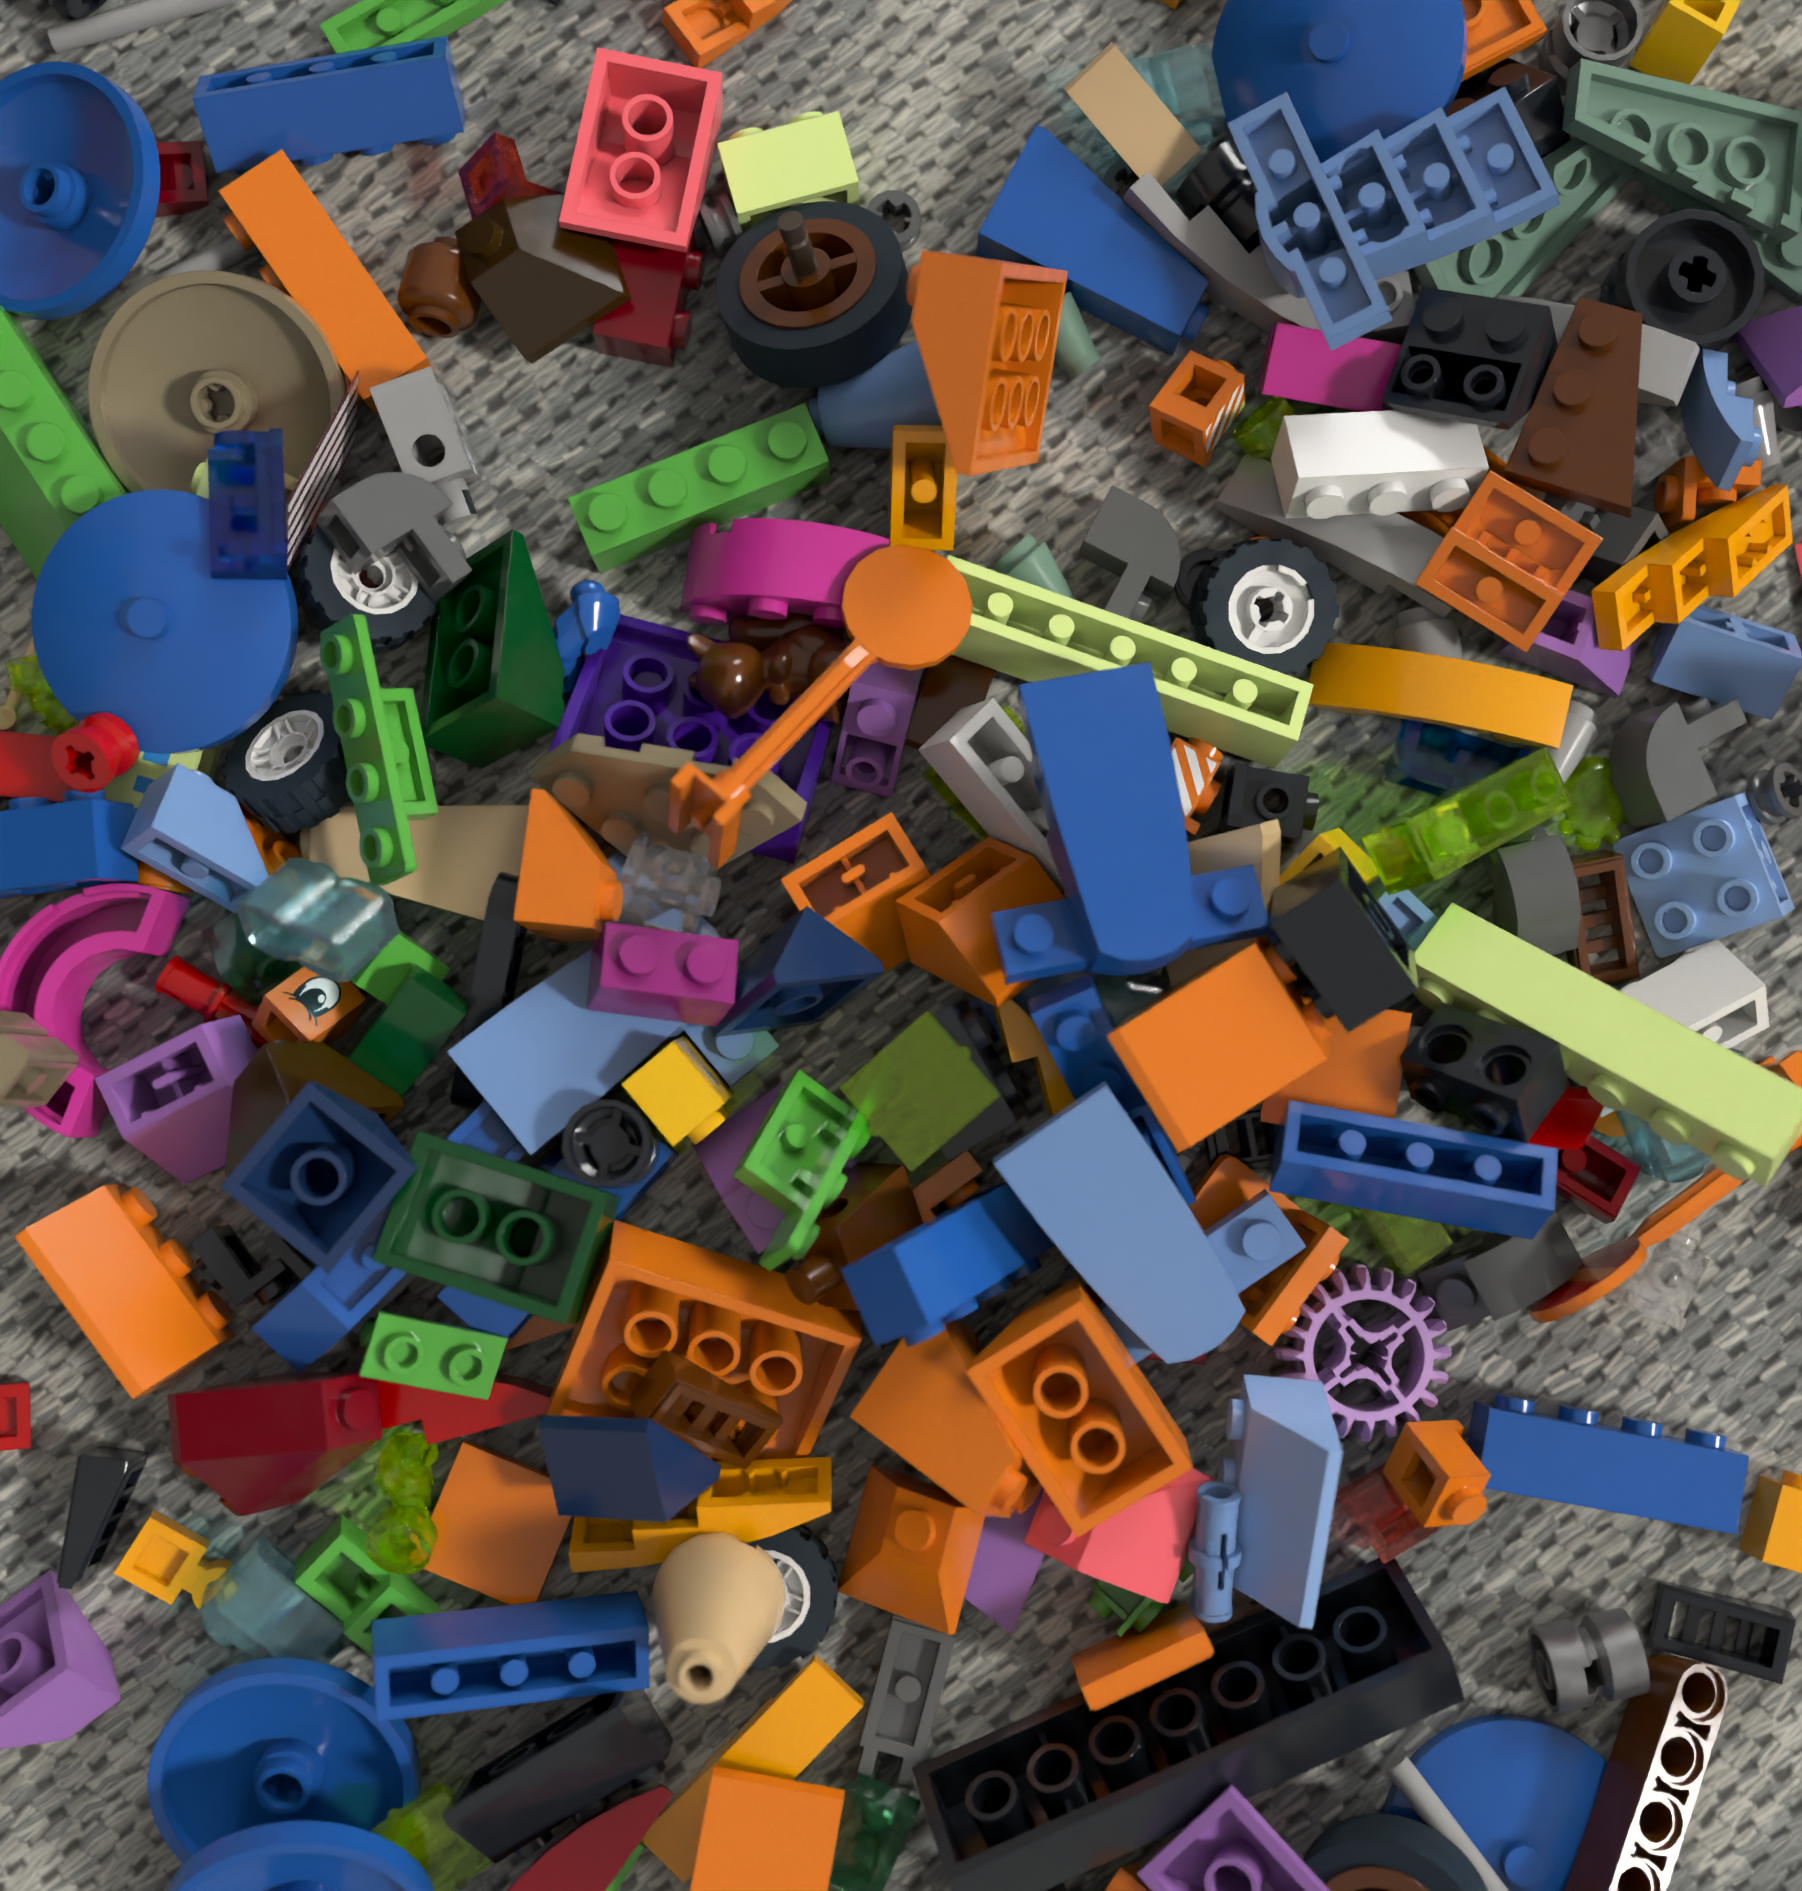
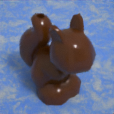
M787 613L786 619L771 620L759 617L749 619L747 615L739 614L734 616L729 623L728 635L731 642L716 643L706 636L696 633L687 635L686 645L699 659L697 674L690 675L688 683L690 687L698 690L702 698L727 718L737 719L747 713L764 692H769V700L777 705H786L792 698H799L851 643L844 640L841 628L818 625L813 622V615ZM850 687L818 721L834 724L840 723L846 711Z

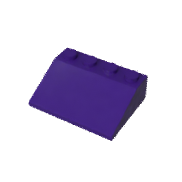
M620 614L621 617L607 649H599L596 653L587 655L549 752L577 733L604 737L605 747L639 752L643 743L695 751L696 761L731 767L734 758L740 759L798 698H792L786 705H777L769 700V692H764L747 713L737 719L727 718L706 702L698 690L689 686L688 678L690 675L697 674L699 659L686 645L687 635L694 633ZM707 637V638H709V639L715 641L716 643L725 642V641H722V640H718V639H714V638ZM817 720L770 769L807 802V806L801 822L748 852L795 863L813 805L834 723Z

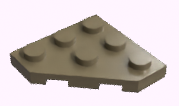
M577 733L537 760L530 778L670 893L674 894L716 870L708 862L710 838L704 832L696 829L692 822L679 835H676L668 828L670 780L689 761L711 780L722 769L728 771L731 767L696 761L695 751L643 743L639 752L605 747L604 737ZM734 758L731 767L739 760V758ZM771 770L749 791L751 798L741 808L736 851L723 865L802 821L807 802Z

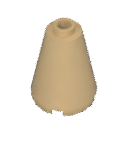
M725 1532L696 1535L674 1547L659 1569L652 1589L653 1613L668 1683L678 1696L698 1704L715 1702L723 1698L732 1689L774 1636L784 1613L786 1598L782 1574L769 1553L756 1545L755 1549L748 1544L736 1540L737 1535Z

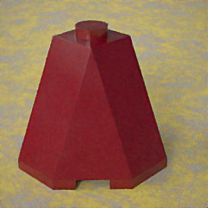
M359 1371L304 1372L300 1374L280 1373L167 1395L173 1463L191 1478H200L221 1496L219 1502L236 1516H247L299 1503L383 1438L377 1379L359 1376Z

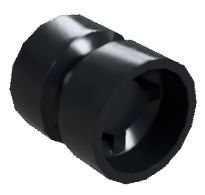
M1232 138L1216 147L1190 172L1177 190L1175 198L1193 218L1209 205L1249 254L1260 245L1255 208V193H1257V190Z
M597 1100L582 1106L570 1117L563 1132L562 1152L567 1166L580 1180L595 1187L627 1189L640 1184L653 1172L660 1157L661 1140L655 1124L645 1113L617 1100Z

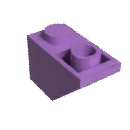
M1569 589L1527 652L1503 638L1498 654L1616 698L1620 695L1640 637L1632 642L1624 651L1599 649L1592 597Z
M875 662L851 685L831 778L832 783L892 797L924 668L909 671L885 667Z

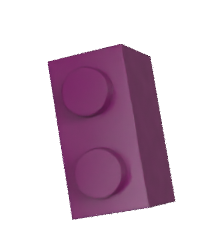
M606 922L592 947L587 1010L716 1027L735 1002L739 940Z

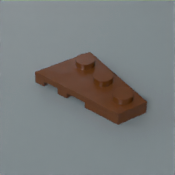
M1579 296L1505 467L1506 480L1631 518L1642 313Z

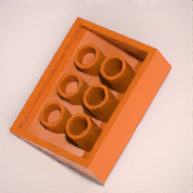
M921 250L920 264H914L909 275L907 301L910 306H914L912 325L957 474L972 476L1038 462L1067 282V270Z
M614 1220L580 1321L574 1326L545 1415L635 1418L630 1400L631 1393L660 1354L667 1350L690 1360L780 1413L783 1420L782 1425L754 1460L808 1458L862 1341L860 1311L826 1307L820 1300L811 1305H805L798 1301L791 1293L787 1284L786 1274L774 1270L769 1271L752 1263ZM693 1400L685 1410V1413L688 1414L697 1402ZM718 1411L707 1426L711 1427L722 1412ZM740 1420L728 1438L734 1440L747 1422ZM704 1454L705 1456H707L708 1458H710V1459L713 1460V1461H722V1460H719V1459H716V1458H714V1457H711V1456H709V1455Z

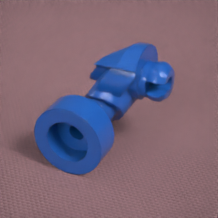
M594 580L580 581L572 587L570 599L573 604L556 619L552 629L565 670L562 694L564 702L570 700L585 663L583 653L585 652L589 656L596 653L599 649L606 650L621 617L619 599L612 594L605 593L604 587Z

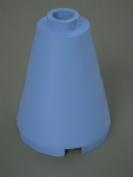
M917 340L889 352L873 367L851 379L818 387L817 397L810 398L809 413L819 436L825 435L831 447L891 450L893 425L942 426Z

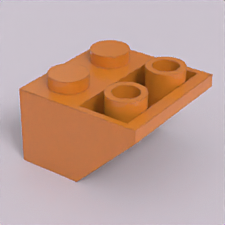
M892 812L780 879L799 912L808 906L879 958L884 969L881 975L909 959L895 901L928 879L930 874Z
M989 836L898 898L895 903L910 962L999 1008L1037 979L1005 985L990 925L992 913L1066 898L1034 856Z

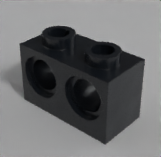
M1443 1002L1440 1003L1399 1057L1411 1099L1415 1100L1422 1107L1433 1112L1445 1111L1473 1122L1478 1128L1494 1135L1502 1133L1525 1143L1530 1140L1568 1087L1558 1042Z

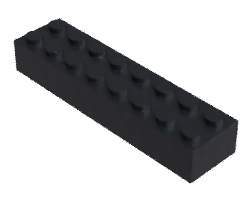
M1392 1552L1320 1584L1313 1629L1299 1628L1266 1608L1207 1635L1214 1650L1212 1657L1096 1711L1094 1709L1090 1710L1083 1692H1080L913 1767L912 1771L947 1881L952 1890L1045 1891L1184 1828L1231 1784L1245 1799H1248L1464 1701L1465 1698L1452 1654Z

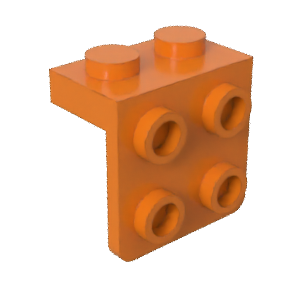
M1228 1154L1221 1155L1194 1189L1193 1193L1196 1202L1188 1205L1203 1231L1266 1188L1307 1246L1238 1294L1245 1309V1313L1239 1323L1272 1346L1280 1334L1287 1332L1295 1324L1300 1315L1301 1305L1318 1282L1326 1279L1334 1271L1339 1261V1254L1349 1240L1332 1226L1303 1211L1282 1193L1269 1191V1183L1237 1158Z

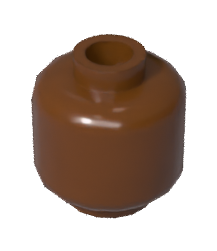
M441 236L436 237L433 242L420 243L411 248L407 254L397 296V302L403 312L409 316L408 321L411 326L424 334L439 338H452L457 335L458 331H464L472 327L477 321L482 299L469 281L457 239Z

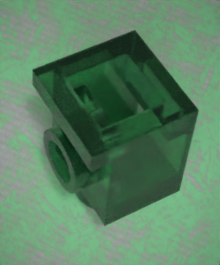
M271 891L240 911L229 915L204 930L220 976L252 1007L261 1004L263 999L262 991L288 978L291 974L315 959L310 944L317 940V935L311 923L298 907L289 911Z

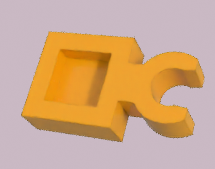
M154 1509L113 1573L172 1605L181 1589H184L192 1594L195 1606L202 1613L214 1617H219L225 1603L210 1593L208 1584L214 1580H224L229 1585L238 1587L243 1577L240 1568L231 1561L215 1560L209 1562L202 1557L208 1549L210 1540Z

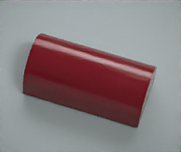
M1502 1133L1498 1137L1502 1139L1520 1142V1140L1509 1137ZM1590 1135L1586 1144L1578 1150H1558L1555 1193L1602 1223L1608 1224L1615 1221L1642 1167Z

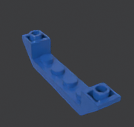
M486 1099L445 1138L518 1162L528 1152ZM394 1197L329 1274L317 1265L251 1327L299 1374L349 1332L407 1273L372 1261Z

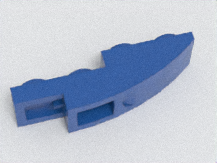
M1087 974L1027 1000L1030 1014L1075 1101L1105 1081L1134 1125L1143 1134L1166 1172L1176 1184L1186 1203L1190 1205L1196 1202L1193 1190L1169 1136L1107 1037L1117 1024L1112 1013H1108L1090 975Z

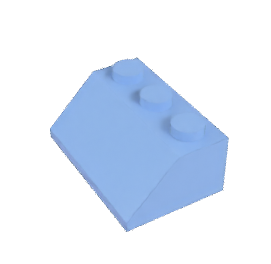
M1243 1374L1240 1399H1230L1227 1407L1226 1435L1227 1439L1233 1440L1231 1457L1221 1456L1217 1481L1234 1485L1237 1488V1492L1240 1491L1241 1500L1238 1506L1236 1542L1241 1544L1242 1558L1240 1565L1234 1569L1233 1587L1297 1627L1313 1629L1343 1451L1322 1381Z

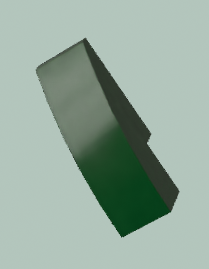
M414 964L383 1008H379L344 1057L400 1094L402 1098L463 1019L467 1011L469 999L417 964Z

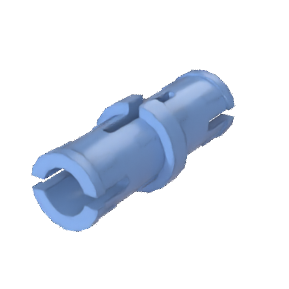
M1210 1481L1198 1486L1196 1535L1188 1543V1558L1194 1565L1192 1599L1189 1604V1610L1193 1612V1616L1196 1619L1209 1623H1220L1227 1621L1232 1616L1234 1569L1240 1565L1242 1558L1241 1544L1236 1542L1238 1506L1241 1500L1240 1491L1237 1492V1488L1229 1483Z

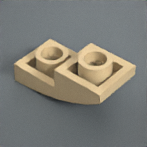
M1113 42L1102 50L1064 87L1069 96L1139 178L1149 171L1160 186H1163L1201 150L1196 141Z

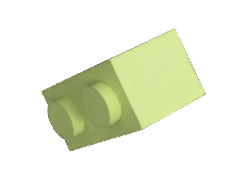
M817 111L806 112L794 117L787 125L768 130L755 127L746 128L734 133L729 140L717 143L728 193L743 234L766 217L786 208L804 203L836 201L860 205L859 180L839 111L824 115Z

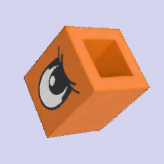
M321 954L264 995L251 1025L268 1043L287 1039L293 1043L323 1042L329 1046L354 1025L367 998L360 992L357 985Z

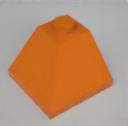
M531 789L513 920L549 942L568 943L597 940L606 922H616L620 918L623 906L622 883L616 881V871L581 820L546 790Z
M874 1464L870 1465L839 1580L838 1592L947 1635L955 1634L986 1515L974 1513L941 1487Z

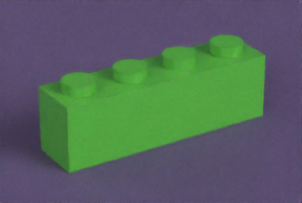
M803 403L570 496L568 501L590 555L600 574L689 539L692 531L703 524L712 522L716 523L717 527L733 521V519L744 517L831 482L830 464L807 406Z

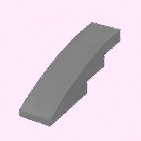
M1149 171L1129 187L1122 200L1209 281L1205 292L1268 334H1270L1271 327H1275L1276 322L1321 330L1306 297L1297 299L1278 285L1265 266L1261 246H1258L1249 254L1209 205L1189 221Z
M1248 454L1244 455L1213 507L1260 536H1268L1271 539L1282 538L1293 541L1292 544L1296 546L1304 545L1314 552L1312 555L1317 560H1323L1324 563L1332 564L1380 595L1391 585L1442 618L1454 608L1415 584L1444 540V537L1398 513L1385 516L1375 514L1339 515L1326 519H1314L1311 517L1285 518L1272 462Z

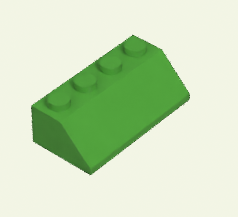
M0 305V524L38 580L50 551L75 521L96 506L131 492L111 469L96 437L22 324Z

